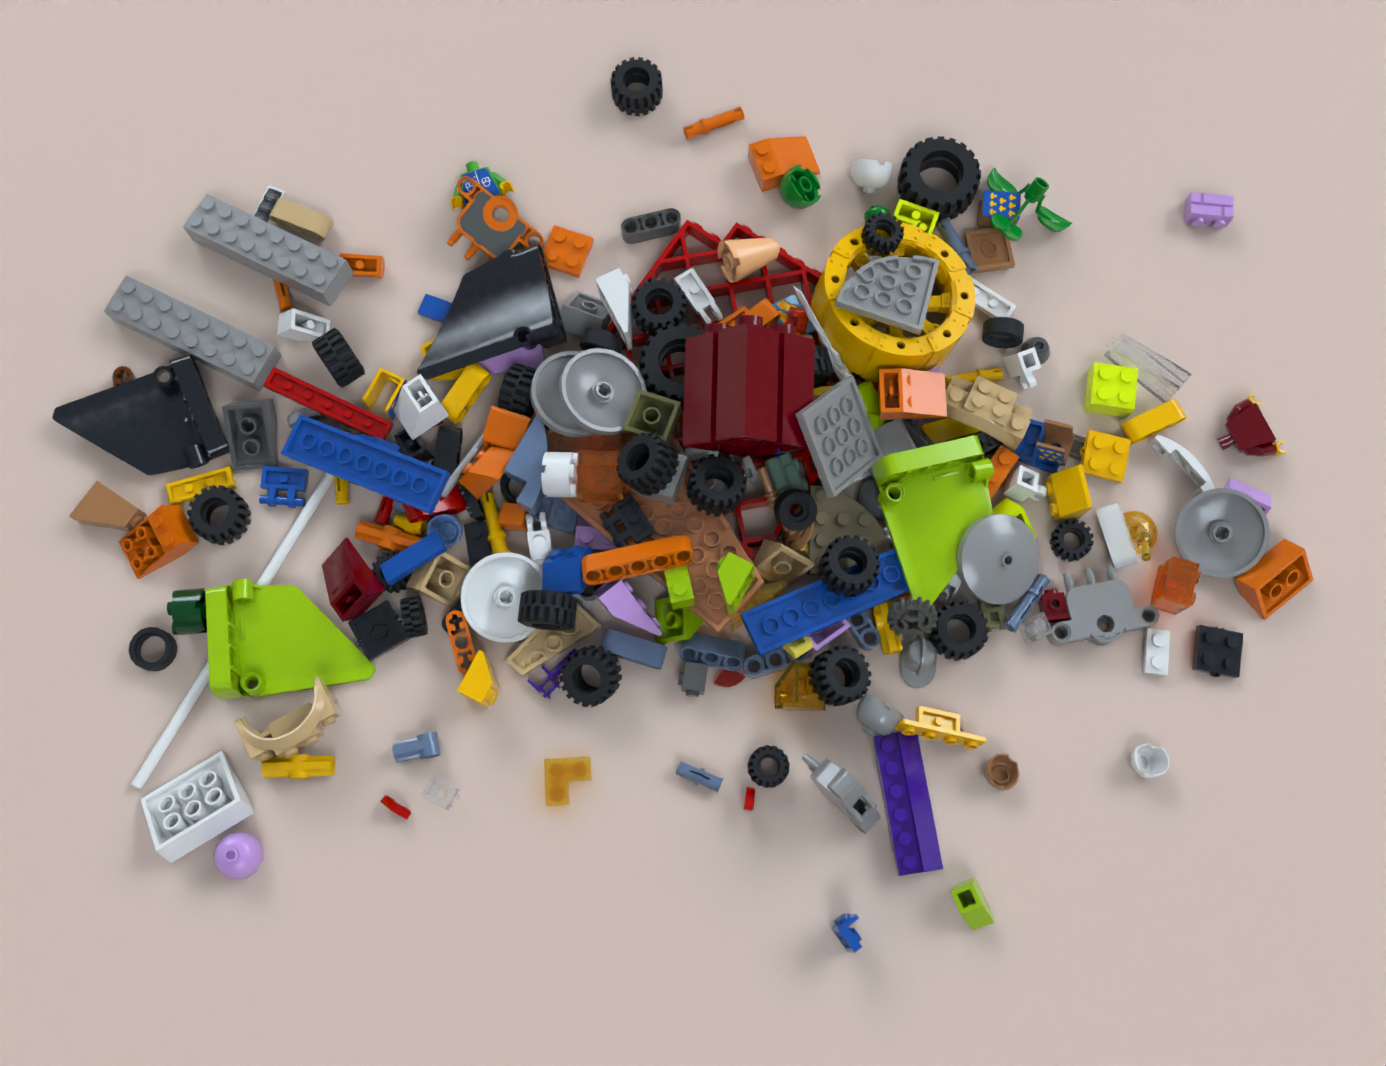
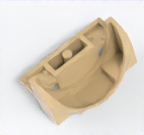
M953 375L946 389L947 417L945 418L974 427L999 440L1008 449L1013 451L1016 450L1027 431L1033 410L1015 403L1018 396L1017 393L980 376H977L975 382L972 383Z
M321 675L313 679L314 703H307L268 724L266 731L260 733L258 730L255 732L245 716L235 721L237 731L251 759L262 762L271 758L273 752H275L276 756L290 758L299 752V748L305 745L309 747L319 742V737L324 735L323 730L326 729L325 727L336 722L335 718L341 716L336 706L338 700L335 694L329 692Z

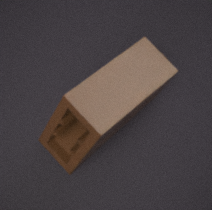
M96 481L69 517L85 525L130 532L144 520L147 514L99 481Z

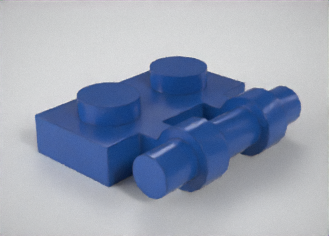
M263 466L260 488L268 490V496L260 495L259 503L267 504L269 507H276L277 505H286L288 508L304 507L305 498H297V492H306L309 471L300 468ZM278 491H288V496H277Z

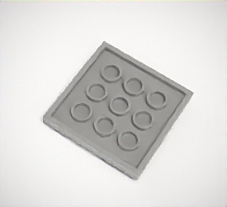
M854 376L845 377L795 414L827 498L838 495L883 457Z

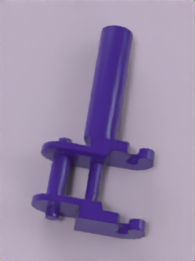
M574 648L550 672L542 665L541 668L548 674V678L541 685L536 686L530 679L527 681L539 693L543 692L544 698L548 697L550 699L549 695L556 688H561L559 686L560 682H555L554 679L561 674L560 670L564 666V661L577 650ZM551 681L553 685L545 691L543 687Z

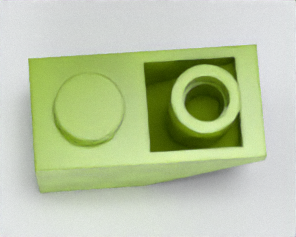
M975 877L953 886L950 891L960 914L972 930L995 922Z

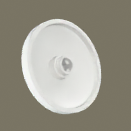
M510 552L491 554L478 561L465 576L460 593L462 612L469 625L481 636L496 642H515L530 636L536 629L524 626L517 621L520 596L522 592L528 590H542L543 570L531 559Z

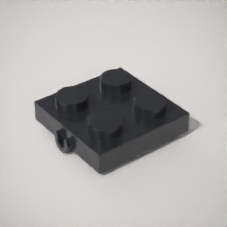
M388 600L348 622L356 637L354 639L356 644L363 649L370 662L410 640L408 635H406L399 614L396 615Z
M1204 625L1196 626L1192 670L1210 673L1212 677H1220L1221 675L1239 678L1243 633L1224 630L1225 628Z

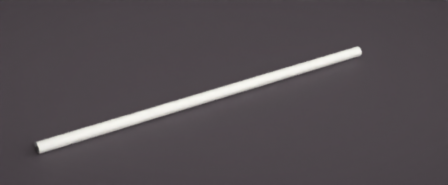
M324 474L256 584H270L333 483V475ZM208 661L131 783L133 786L142 789L209 682Z

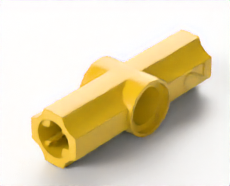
M891 600L872 608L873 625L880 634L883 655H891L903 651L900 636L895 635V630H890L887 621L888 608H893Z
M296 754L290 758L271 757L262 762L261 771L264 778L288 777V779H308L314 776H334L336 762L335 756Z

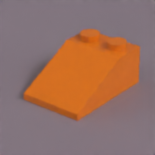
M806 136L767 138L749 144L748 159L761 192L779 187L784 174L796 165H802L800 168L804 170L810 169L814 175L820 174Z

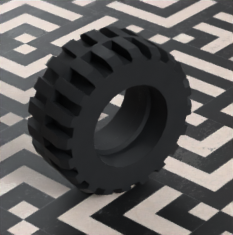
M938 136L937 139H933V137L926 138L924 143L919 141L914 145V148H910L902 161L897 180L898 193L901 194L900 199L940 212L938 216L939 222H942L941 220L947 217L954 219L958 217L959 213L963 214L974 200L981 178L980 164L978 159H974L975 154L971 149L967 150V145L961 142L959 144L953 138L949 140L944 139V136ZM929 168L944 169L953 175L957 186L947 191L934 190L924 183L920 173Z
M679 322V326L674 327L673 323L666 325L667 329L662 330V328L656 330L655 337L649 336L646 340L647 345L642 347L639 366L647 392L681 402V407L684 408V382H674L666 378L661 372V363L673 353L685 352L686 338L704 334V329L699 331L698 325L692 324L691 327H687L686 323Z

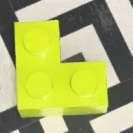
M899 199L893 216L897 217L896 222L900 220L902 223L922 228L923 232L931 235L940 212Z

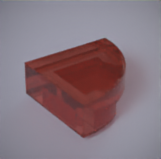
M723 669L714 684L725 688L733 687L741 683L745 676L738 671Z

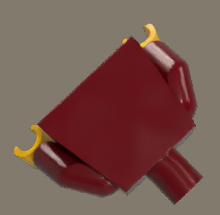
M1255 393L1234 405L1227 416V423L1225 424L1228 434L1217 439L1222 450L1235 445L1239 453L1244 452L1247 456L1259 457L1279 456L1287 452V450L1282 451L1279 448V445L1283 444L1284 441L1275 443L1276 438L1258 407L1262 401L1254 402L1252 399L1256 395Z

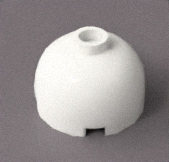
M852 160L850 168L852 181L857 187L863 188V193L873 194L876 189H882L889 183L893 164L885 162L883 166L880 165L881 163H878L879 160Z

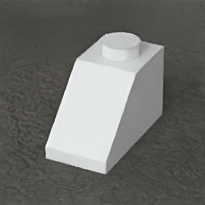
M294 308L279 315L277 333L279 336L296 341H313L330 331V320Z

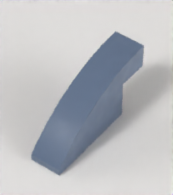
M537 414L504 469L508 478L524 485L516 502L521 509L533 515H536L544 498L541 473H544L546 465H542L545 452H550L546 426Z

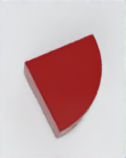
M746 787L743 810H753L755 788Z
M384 795L380 801L392 812L406 820L411 815L409 809L400 805L388 795Z

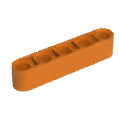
M677 535L589 554L581 560L583 581L588 585H597L685 566L694 560V553L690 538L686 535Z

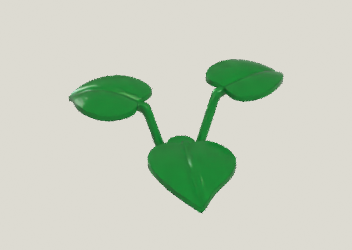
M993 168L989 173L987 185L991 191L1021 194L1025 192L1024 197L1026 201L1010 221L1001 214H994L990 219L993 227L1002 232L1007 239L1018 241L1021 238L1022 230L1013 223L1029 202L1033 204L1038 202L1035 213L1039 215L1038 220L1049 230L1061 232L1072 224V222L1041 206L1042 201L1046 197L1044 194L1049 189V184L1044 179L1035 177L1031 184L1028 183L1024 188L1017 191L1010 182L997 172L996 168Z

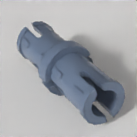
M683 761L680 762L676 771V775L693 781L694 785H703L717 793L723 781V778L705 772L704 768L698 769Z

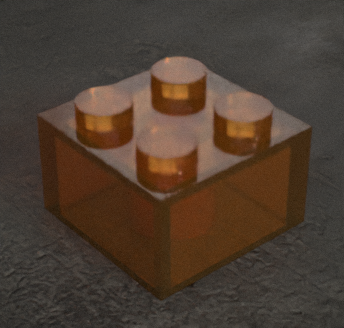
M579 451L577 496L580 502L617 503L625 498L626 484L621 481L617 475L618 471H616V466L618 465L617 458L621 454L620 451Z
M1172 556L1159 565L1150 605L1157 610L1174 615L1191 607L1196 599V593H1194L1195 584L1199 582L1201 572L1198 571L1200 564Z

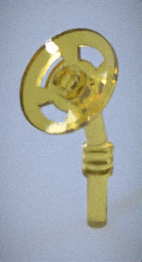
M1139 511L1123 513L1127 527L1128 525L1131 526L1129 528L1131 539L1133 542H1137L1138 547H1134L1136 554H1141L1143 561H1149L1151 559L1150 549L1157 540V528L1154 521L1148 515ZM1131 516L1141 517L1145 519L1146 522L1143 523L1138 520L1133 521ZM1149 528L1152 529V537H1151V539H1150V529H1149Z

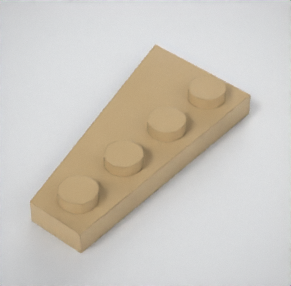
M577 604L575 628L566 631L536 629L506 661L524 677L601 628V625Z

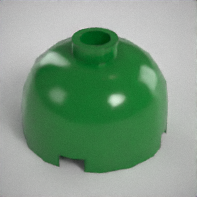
M796 165L789 169L782 177L779 186L782 199L786 204L795 209L810 207L818 202L821 194L818 196L820 184L816 176L810 169L804 170L800 168L802 165Z

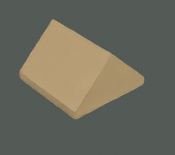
M766 539L763 540L753 561L761 577L782 589H785L814 566V562L787 546Z

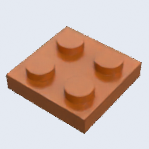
M554 225L543 251L547 267L580 278L594 242L593 238Z

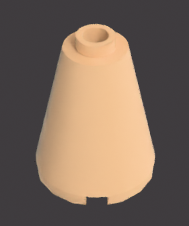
M772 238L724 240L718 245V259L722 258L724 264L720 267L725 278L730 283L738 282L775 260L780 252L779 244Z

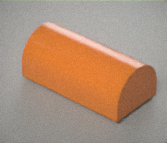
M340 253L339 255L347 260L353 271L352 276L383 278L385 263L382 256Z

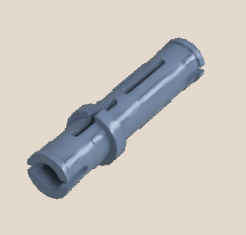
M942 219L943 225L938 222V229L948 245L966 265L967 268L965 270L967 274H973L971 269L973 268L976 272L978 266L971 258L970 250L963 245L949 219Z
M1042 573L1036 575L1030 588L1025 592L1004 622L1003 626L1008 631L1015 633L1032 606L1041 599L1043 590L1050 582L1046 575Z

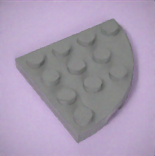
M898 255L874 260L858 269L845 282L834 306L920 335L940 260L913 255L912 258H899Z

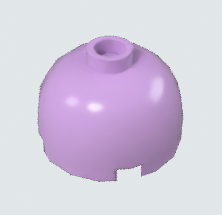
M235 832L223 837L216 845L214 851V863L217 870L225 877L232 879H244L255 874L264 858L263 846L260 840L246 832Z

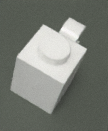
M1035 347L1003 358L1009 378L1020 376L1019 385L1022 390L1037 385L1032 371L1042 367Z
M1020 465L1006 476L1003 494L1020 502H1023L1028 497L1034 501H1040V495L1046 496L1047 488L1038 485L1039 473Z

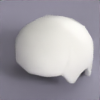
M1151 743L1139 745L1134 748L1131 754V766L1143 778L1153 779L1161 776L1170 767L1169 756L1165 749L1154 747Z

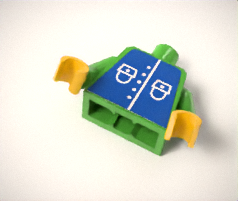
M476 161L468 162L466 164L467 173L460 175V178L464 176L473 178L493 196L506 197L507 192H515L511 181H506L496 172H491L488 167L479 169ZM469 182L461 186V190L465 193L473 189V185ZM457 184L453 197L450 199L452 211L457 207H461L463 210L469 203L459 194Z

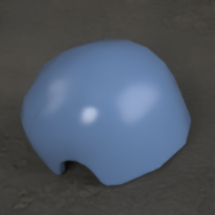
M449 514L434 516L428 522L426 528L427 535L435 530L438 531L446 548L454 546L461 539L463 532L460 521Z

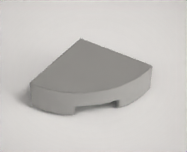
M750 456L743 458L741 467L744 469L748 481L753 484L758 481L756 469Z

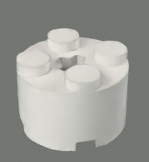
M545 452L542 465L546 466L544 473H541L543 494L546 495L545 497H577L578 486L581 485V472H577V466H579L580 462L579 453Z

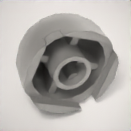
M864 694L857 707V719L864 726L862 731L872 737L875 734L882 736L891 734L895 731L897 723L904 718L898 710L893 707L890 709L885 705L884 701L870 694Z

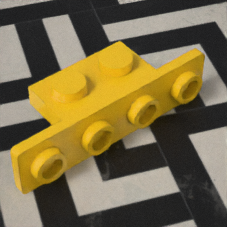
M923 706L915 708V721L903 719L897 723L895 728L897 731H902L904 735H920L926 740L938 739L948 745H964L966 749H977L986 743V737L960 732L961 715Z

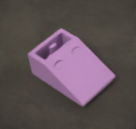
M620 579L606 582L593 592V595L611 615L658 636L662 635L658 629L661 627L660 623L654 616H651L649 613L646 614V605L640 598L632 596L631 592L634 590L626 580Z

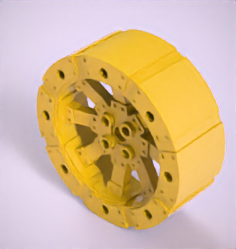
M902 223L900 226H904V236L895 252H890L889 255H886L885 252L883 255H878L879 251H876L874 254L872 253V248L869 250L866 248L867 243L863 244V238H861L864 226L845 235L833 248L812 297L811 309L820 326L826 332L832 348L840 354L842 362L851 373L854 372L860 375L861 378L871 379L873 382H878L879 369L904 368L929 371L936 365L940 368L967 329L974 313L975 290L971 275L967 274L965 270L967 267L959 255L936 235H929L923 232L922 228ZM879 229L875 230L879 236L890 238L887 232ZM898 255L899 258H912L913 255L940 260L934 283L943 293L941 296L930 297L927 312L946 313L944 323L939 326L925 319L920 333L921 337L908 338L903 336L902 329L835 307L839 292L845 282L848 281L846 280L848 269L852 267L856 272L864 265L870 263L869 256L884 258ZM877 324L882 328H886L887 334L874 329L872 325Z

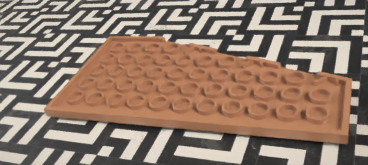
M552 429L547 431L550 452L579 453L580 456L577 472H581V485L578 486L577 497L559 498L612 544H614L612 541L613 537L602 526L603 522L599 515L607 511L610 517L616 514L612 505L630 494L656 532L641 543L677 535H686L690 538L694 560L687 565L696 605L688 606L687 608L719 634L761 588L764 580L754 566L755 577L734 615L728 614L717 575V564L722 556L726 558L728 552L752 564L753 562L744 551L722 513L720 517H715L714 513L708 516L705 515L706 511L702 510L699 512L697 510L698 506H693L690 503L692 498H688L687 483L693 465L689 458L687 472L676 502L672 506L631 493L632 488L623 483L618 477V471H616V466L618 465L617 458L621 454V449H624L627 441H631L633 437L625 431L614 435L595 433L585 437H569L559 434ZM673 435L670 445L676 449V453L687 456ZM622 522L616 524L620 533L626 531ZM632 538L627 540L629 546L636 545ZM664 570L648 573L668 591Z

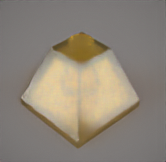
M791 661L775 685V709L825 711V700L820 701L818 699L819 695L812 692V689H814L813 685H809L811 676H808V671L812 669L810 667L811 663Z

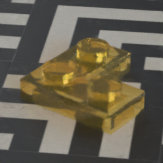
M591 757L544 759L546 806L570 805L569 782L592 780Z

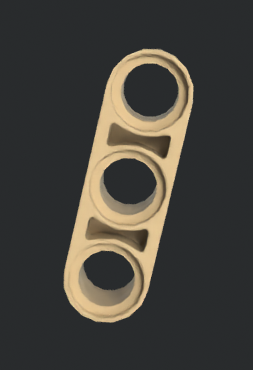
M278 198L269 215V218L276 224L320 241L325 240L333 224V220L328 216L282 198Z

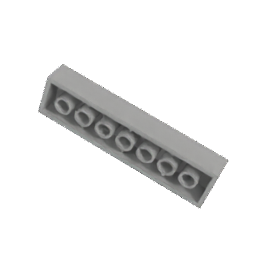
M206 194L183 226L193 241L330 307L353 275V271L346 259Z
M125 276L104 310L113 321L183 355L190 353L195 361L260 392L272 368L277 365L282 356L275 346L129 276Z

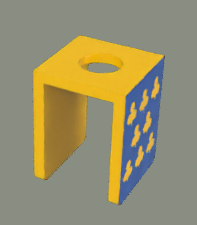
M380 367L362 401L371 410L387 381L397 385L384 410L389 419L394 420L396 416L394 408L401 388L407 381Z

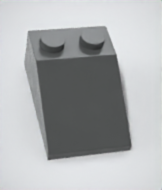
M273 399L231 402L222 406L233 471L260 469L263 466L277 467V419Z

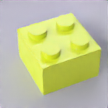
M1095 362L1087 374L1084 412L1128 417L1135 410L1138 368Z

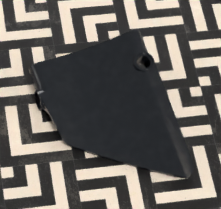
M538 243L521 250H506L462 277L445 320L418 368V375L421 374L425 380H429L519 348L533 350L538 344L544 348H551L567 342L546 259ZM529 334V339L523 342V337Z
M190 353L170 360L169 363L171 365L160 366L153 373L56 407L52 416L53 420L150 476L186 468L195 469L208 464L210 460L230 453L228 442L214 411L201 374ZM162 373H170V379L167 382H160V375Z

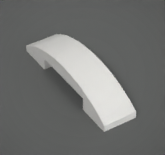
M1157 435L1149 443L1162 460L1170 455L1195 483L1198 489L1192 493L1194 496L1206 490L1215 489L1204 467L1184 447L1160 435Z

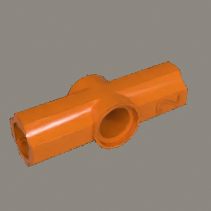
M360 520L355 530L356 539L375 544L383 550L394 551L395 553L396 551L402 552L423 539L404 533L393 526H380L364 520Z

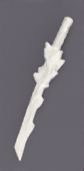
M793 286L797 297L807 313L808 319L818 332L820 341L828 349L833 371L836 373L837 378L841 381L845 377L852 376L846 365L842 362L840 354L832 348L826 332L820 326L803 293Z

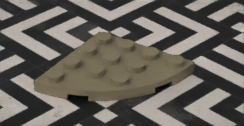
M813 485L808 487V494L814 498L817 505L814 530L808 541V559L814 562V566L808 570V575H819L821 568L819 567V562L828 545L840 536L843 539L845 535L850 534L851 538L854 535H858L862 541L865 538L868 540L867 544L869 546L871 544L874 545V553L878 552L879 555L892 550L888 539L885 538L886 534L877 520L861 504L841 492L835 497L827 498L824 487ZM850 558L838 559L842 570L857 564Z

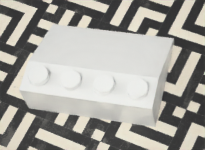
M223 750L140 799L155 850L170 863L254 814L249 798Z

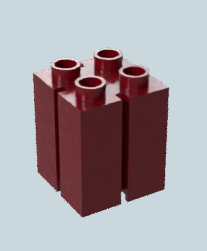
M740 315L735 317V326L723 323L707 324L704 326V334L686 338L683 446L715 452L717 451V446L720 445V453L741 457L750 456V458L778 454V446L781 453L809 449L795 414L814 401L815 340L796 335V326L791 324H773L769 328L763 327V318L756 315Z

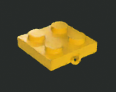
M1093 430L1086 431L1084 447L1080 449V455L1082 456L1080 464L1083 466L1084 474L1117 483L1123 482L1131 440Z

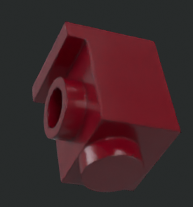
M1057 589L1044 590V594L1041 595V599L1038 601L1042 624L1067 620L1069 613H1067L1064 592L1058 593ZM1052 601H1056L1057 608L1051 605Z

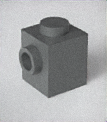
M692 662L685 663L684 672L680 671L678 685H682V691L686 692V696L699 697V694L704 695L708 665Z

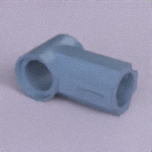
M437 732L423 733L417 735V738L392 743L393 756L397 763L416 758L427 759L441 755Z

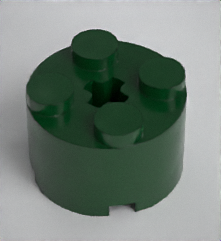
M205 588L173 591L172 602L167 603V613L169 616L172 615L173 635L207 633Z

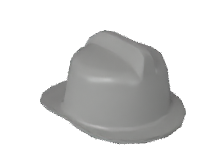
M916 635V638L912 639L909 636L902 644L901 676L912 687H925L935 677L937 650L933 645V641L929 640V637Z

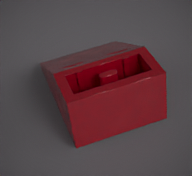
M345 538L322 564L330 605L342 622L355 619L365 613L385 591L348 538Z

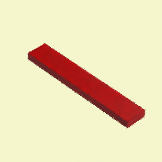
M275 367L272 368L263 385L264 388L366 436L386 440L393 427L392 422Z

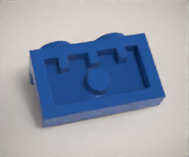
M844 913L834 920L836 925L831 928L847 952L852 953L862 948L859 943L862 940L860 935L854 928L848 927L859 919L857 914Z

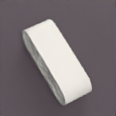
M1117 502L1096 509L1116 570L1139 563L1120 504Z

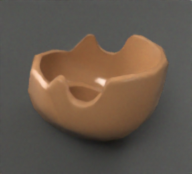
M997 753L987 761L984 769V775L988 783L994 788L1003 791L1009 790L1017 784L1020 773L1017 767L1018 763L1013 761L1007 753Z

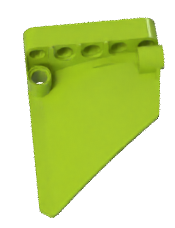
M977 435L893 453L882 457L871 467L879 490L878 502L880 503L910 596L913 597V600H917L920 596L922 597V602L930 600V605L933 604L958 571L957 552L964 533L978 519L993 514L988 485L989 478L994 475V467L990 459H984V453ZM888 492L894 496V499L889 496Z
M236 579L231 582L232 585L206 588L209 683L212 694L219 700L246 696L258 698L313 689V679L319 675L322 676L326 686L369 680L376 672L375 666L294 585L253 584L250 579ZM258 681V685L250 689L251 683Z

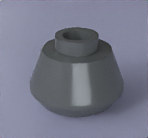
M1041 337L1027 339L1022 344L1021 352L1035 347L1040 364L1045 363L1050 356L1048 342Z

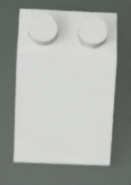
M617 268L595 280L600 298L629 351L632 349L633 311L631 296L634 293L630 287L632 284L628 275H623L621 270Z

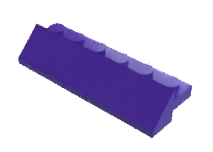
M898 731L885 736H874L876 765L898 876L943 869L918 735L909 736L902 734V731Z

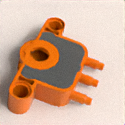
M469 176L461 177L458 180V192L469 203L457 218L458 228L447 242L450 247H453L463 235L473 243L466 251L467 253L464 255V258L470 260L480 249L489 256L486 262L499 256L506 250L515 249L519 243L525 248L529 247L528 241L531 237L539 238L540 246L543 248V236L518 216L517 207L511 199L505 196H493ZM466 182L473 185L472 191L468 193L461 190V186ZM496 209H506L509 212L507 220L504 222L494 220L493 213Z

